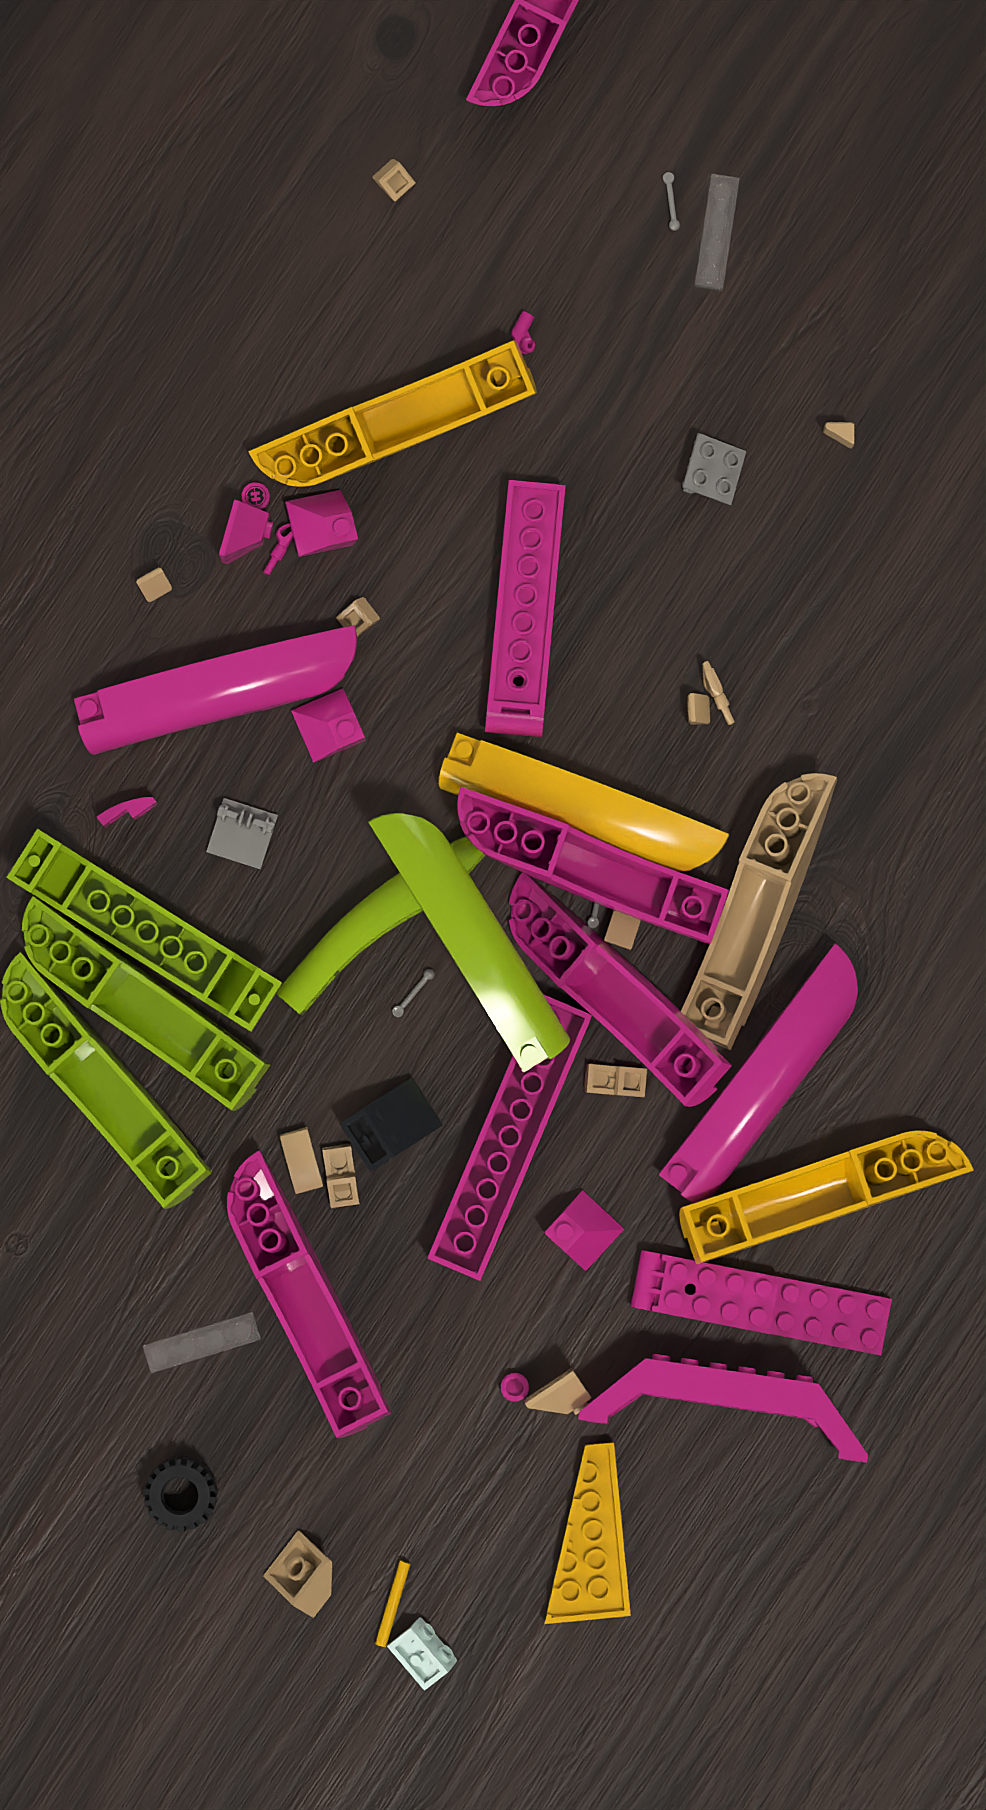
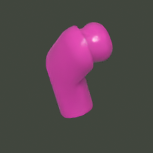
M522 311L511 332V337L514 341H517L521 353L528 354L535 349V341L531 339L528 332L535 317Z

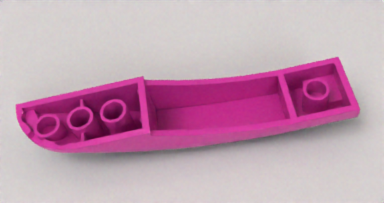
M515 0L466 101L482 106H501L514 102L527 94L541 77L579 0Z
M353 625L205 660L97 690L96 693L75 698L74 702L80 721L78 729L87 750L91 754L96 755L166 734L268 710L320 695L336 686L345 677L351 662L354 661L357 649L356 627Z
M460 787L457 802L460 825L471 844L486 856L596 904L711 944L729 892L728 889L679 873L625 852L580 832L566 823Z
M522 872L513 887L509 900L511 905V920H509L514 939L521 949L558 987L567 992L621 1041L685 1106H696L709 1098L717 1090L714 1085L732 1065L717 1051V1047L621 954L605 942L600 935L533 877Z
M836 943L833 945L660 1171L659 1176L678 1189L681 1195L692 1203L712 1198L850 1018L857 1000V977L851 960Z
M257 1151L241 1164L234 1175V1180L227 1196L229 1220L256 1279H258L307 1374L336 1438H343L368 1428V1425L392 1414L384 1398L381 1385L312 1245L261 1151Z

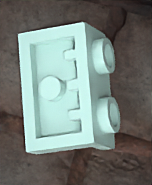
M421 1617L387 1646L424 1691L447 1674L457 1662L452 1650L443 1644L435 1634L432 1626Z

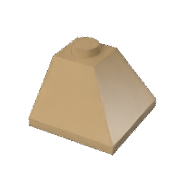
M570 1368L524 1399V1402L530 1409L569 1414L573 1411L576 1415L588 1405L587 1401L591 1399V1396L574 1370Z
M298 1530L263 1577L294 1607L314 1618L331 1596L332 1561Z

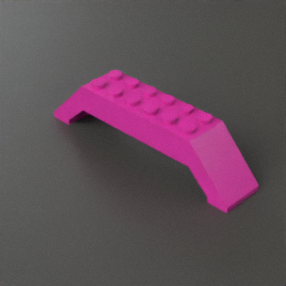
M653 1354L652 1359L645 1358L582 1409L578 1417L581 1421L610 1425V1418L640 1396L648 1395L811 1419L816 1422L838 1450V1459L867 1463L868 1460L867 1452L821 1386L813 1383V1377L796 1375V1380L784 1379L785 1373L767 1371V1376L756 1375V1369L739 1367L738 1372L727 1370L728 1366L726 1364L710 1362L708 1368L699 1366L698 1360L681 1358V1363L670 1362V1356Z

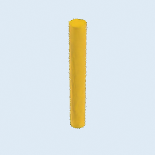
M399 1561L375 1642L378 1646H387L411 1565L408 1562Z

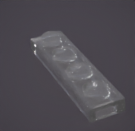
M717 174L711 175L694 287L723 290L740 178Z
M250 1312L143 1345L150 1372L154 1373L261 1340L254 1313Z

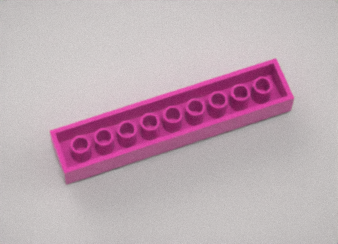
M546 995L544 997L570 1037V1042L557 1056L551 1060L548 1057L525 1072L522 1071L515 1058L512 1057L427 1258L481 1281L592 1017L591 1014Z

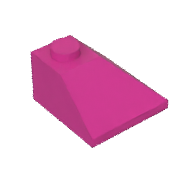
M341 490L285 502L298 557L353 546L358 540L352 512Z
M234 500L219 552L222 563L229 564L263 545L264 538H270L274 522L270 521L269 513Z
M343 688L291 710L313 763L366 741Z
M582 1190L544 1233L586 1271L622 1233L624 1228Z

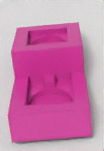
M153 797L133 799L113 806L98 815L97 818L106 828L127 812H129L134 820H137L158 803Z

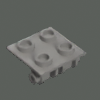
M697 433L685 479L682 483L683 491L690 494L696 492L731 505L746 451Z
M224 798L222 805L218 809V817L206 852L261 869L278 815Z

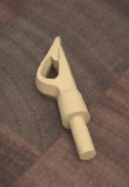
M705 661L703 663L704 687L714 697L718 710H722L728 725L735 722L728 708L730 704L723 693L722 685L714 669L711 668L708 661Z

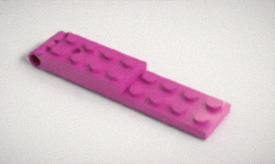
M509 480L485 732L542 737L565 485ZM521 677L524 680L523 685H514V678Z
M641 1250L631 1307L881 1355L892 1299L706 1262L696 1265L695 1260ZM690 1283L693 1284L695 1291L692 1294H686L685 1286Z

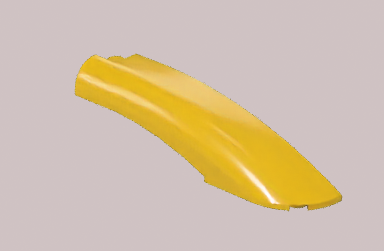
M513 340L422 380L345 409L248 452L259 469L271 479L290 486H312L462 426L537 393L531 371L527 368L518 343Z
M459 733L456 734L448 758H444L440 771L439 787L442 790L459 795L460 787L566 823L570 827L595 839L677 872L690 871L704 863H708L721 851L729 837L728 833L648 801L525 755Z
M909 1131L684 1206L679 1212L680 1224L684 1239H688L697 1265L874 1206L974 1170L964 1152L952 1141L949 1142L933 1132Z

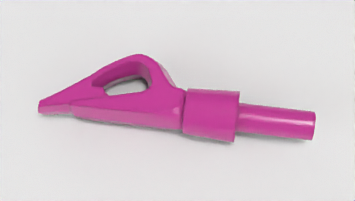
M290 523L282 525L276 531L279 543L270 554L272 558L263 571L267 575H270L276 563L283 559L293 539L292 529L285 537L281 534L284 529L291 527Z

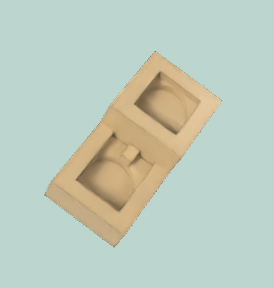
M613 910L604 941L631 950L641 920Z
M586 1064L584 1092L645 1097L647 1069Z
M307 1127L280 1134L295 1193L298 1194L323 1187Z
M351 1143L323 1147L322 1151L331 1208L359 1204Z

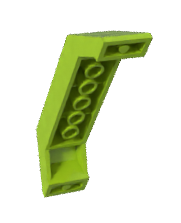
M39 829L36 830L6 877L251 1032L282 984L279 980Z

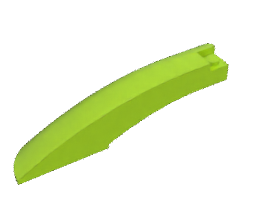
M404 813L385 814L368 821L522 1071L529 1070L548 1057L551 1060L562 1052L569 1044L570 1037L443 833L426 819Z
M466 836L450 843L468 874L485 856V854L471 844ZM400 873L389 879L350 910L317 943L280 986L276 994L300 1015L303 1016L334 978L359 953L388 931L423 911Z
M32 896L24 913L22 931H24L25 951L32 964L40 973L85 1007L100 1015L170 1064L230 1110H238L252 1097L257 1090L255 1088L270 1067L269 1063L142 969L38 898Z
M20 952L8 966L2 980L3 989L0 1003L8 1027L45 1073L55 1081L113 1146L161 1206L168 1209L179 1204L194 1192L193 1189L208 1177L212 1171L197 1154L198 1151L116 1054L46 977Z

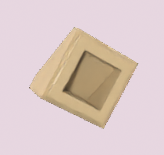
M395 159L390 160L373 176L376 183L394 202L415 184V181Z
M827 422L825 424L823 433L852 449L854 446L853 422Z
M161 568L151 571L136 581L148 602H152L172 590V586Z
M364 597L355 600L336 617L343 627L355 625L357 637L380 620V617Z
M690 693L687 697L688 723L690 725L709 724V696Z

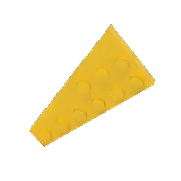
M614 1442L585 1444L544 1624L631 1616Z

